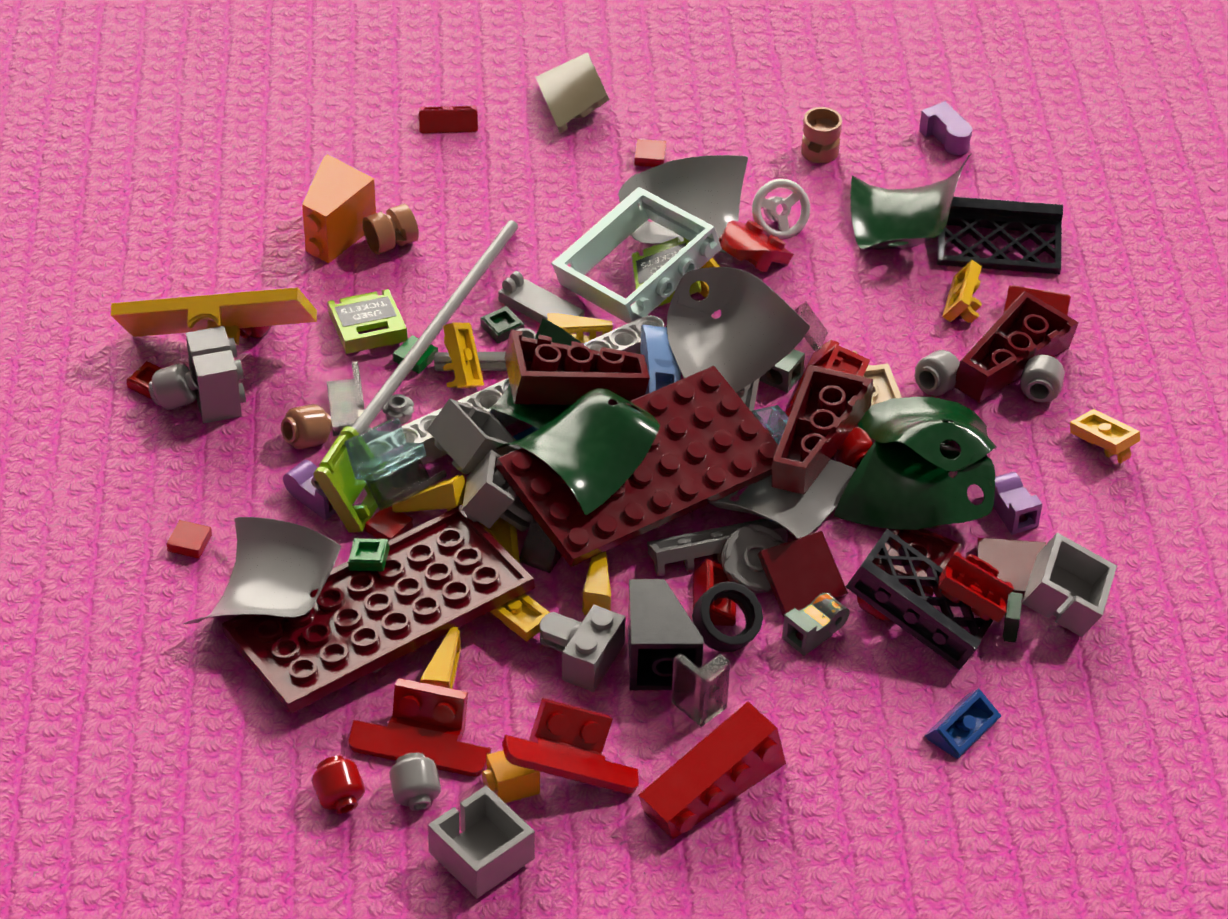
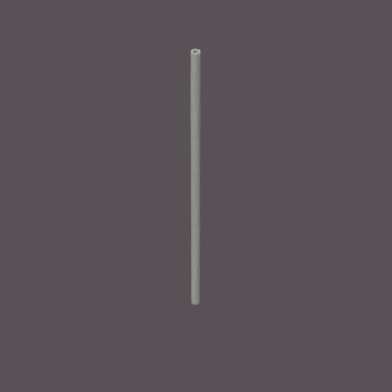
M510 220L506 223L352 427L357 430L360 437L442 330L443 325H446L516 232L518 224L515 221ZM313 477L311 480V484L315 488L321 489L316 479Z

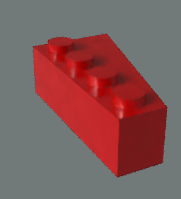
M747 701L638 794L644 813L672 840L682 833L689 831L694 825L786 764L778 728Z

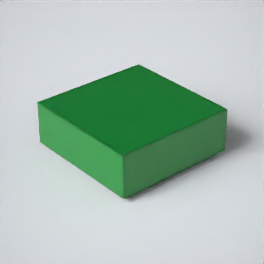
M413 335L393 352V361L400 364L419 338ZM430 344L412 368V371L418 374L422 372L434 360L438 348Z
M354 538L348 559L349 571L384 572L389 552L388 539Z

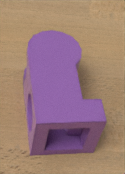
M946 101L921 111L919 132L925 137L933 135L944 144L945 150L953 155H964L970 150L972 127Z
M303 460L283 476L284 485L293 497L324 520H327L336 511L332 505H329L328 498L323 490L317 489L311 484V480L314 477L313 473L317 466L309 460Z
M1016 472L996 476L993 507L1011 535L1037 528L1042 510V502L1037 495H1030L1027 489L1023 487L1022 481ZM1024 514L1027 520L1019 522V516Z

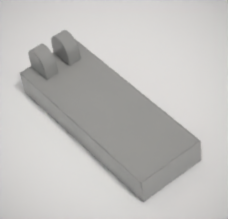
M515 271L510 275V278H506L502 282V289L498 291V301L541 323L543 318L547 319V313L584 317L583 309L524 279L519 271Z

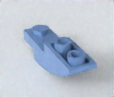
M642 324L640 354L645 357L650 376L646 395L681 380V372L669 344L667 327Z

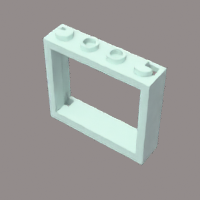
M638 187L552 262V266L560 285L624 322L630 323L652 312L676 290L681 278L687 272L700 269L722 247L714 226ZM648 219L690 240L684 248L626 299L585 276L588 271Z

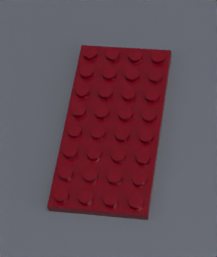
M711 366L630 401L650 413L659 422V431L647 455L635 472L611 497L587 515L584 514L575 494L563 478L535 454L520 448L497 458L495 467L570 567L710 504L708 501H717L772 475V462L778 444L715 366ZM626 403V404L629 405L630 407H632V408H634V409L640 411L639 409L635 408L634 406H632V405Z
M462 505L389 540V552L384 572L349 571L348 561L333 568L313 608L305 615L279 617L244 614L222 623L224 635L289 713L292 714L447 634L451 628H459L535 588L534 578L478 521L473 522L470 520L465 512L462 511ZM318 589L311 591L310 596L315 597Z

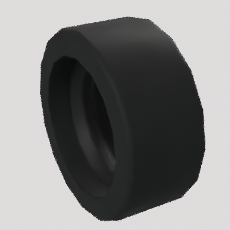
M720 582L709 588L695 603L692 620L703 637V643L709 648L720 652H734L752 641L761 630L763 613L756 595L746 586L735 582ZM727 598L740 606L746 621V626L740 634L728 636L715 628L709 614V608L715 600Z

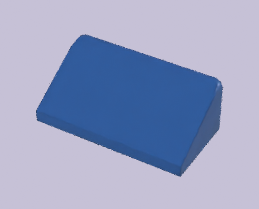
M978 688L963 697L924 736L931 743L957 759L1001 717V714Z

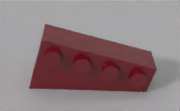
M1024 291L961 359L956 373L954 388L981 402L1022 376L1024 365L1030 358L1037 355L1055 357L1070 347L1079 322Z
M510 331L504 359L514 404L573 405L587 392L597 388L608 389L628 401L644 396L650 376L645 357L642 354L602 347L600 351L590 350L584 346V343L572 341L571 346L551 342L552 337L538 335V339L522 337V331ZM613 399L608 401L609 405L619 404Z
M808 366L773 458V488L803 495L806 493L843 444L848 434L870 408L873 379L818 366Z

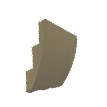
M588 52L536 76V80L560 133L568 129L566 123L573 118H584L594 109L610 100Z

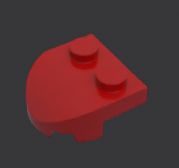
M733 220L728 222L719 238L720 245L725 252L739 261H749L756 269L767 272L772 262L788 265L794 255L784 248L786 245L784 241L773 235L766 236L762 233L764 228L751 220H748L747 223Z
M958 551L953 554L939 576L938 588L942 589L941 592L946 598L956 603L962 601L972 607V612L978 617L987 621L991 618L997 623L1001 621L1006 613L1008 594L1014 590L1011 582H1004L997 578L999 571L992 565L972 554L964 558Z

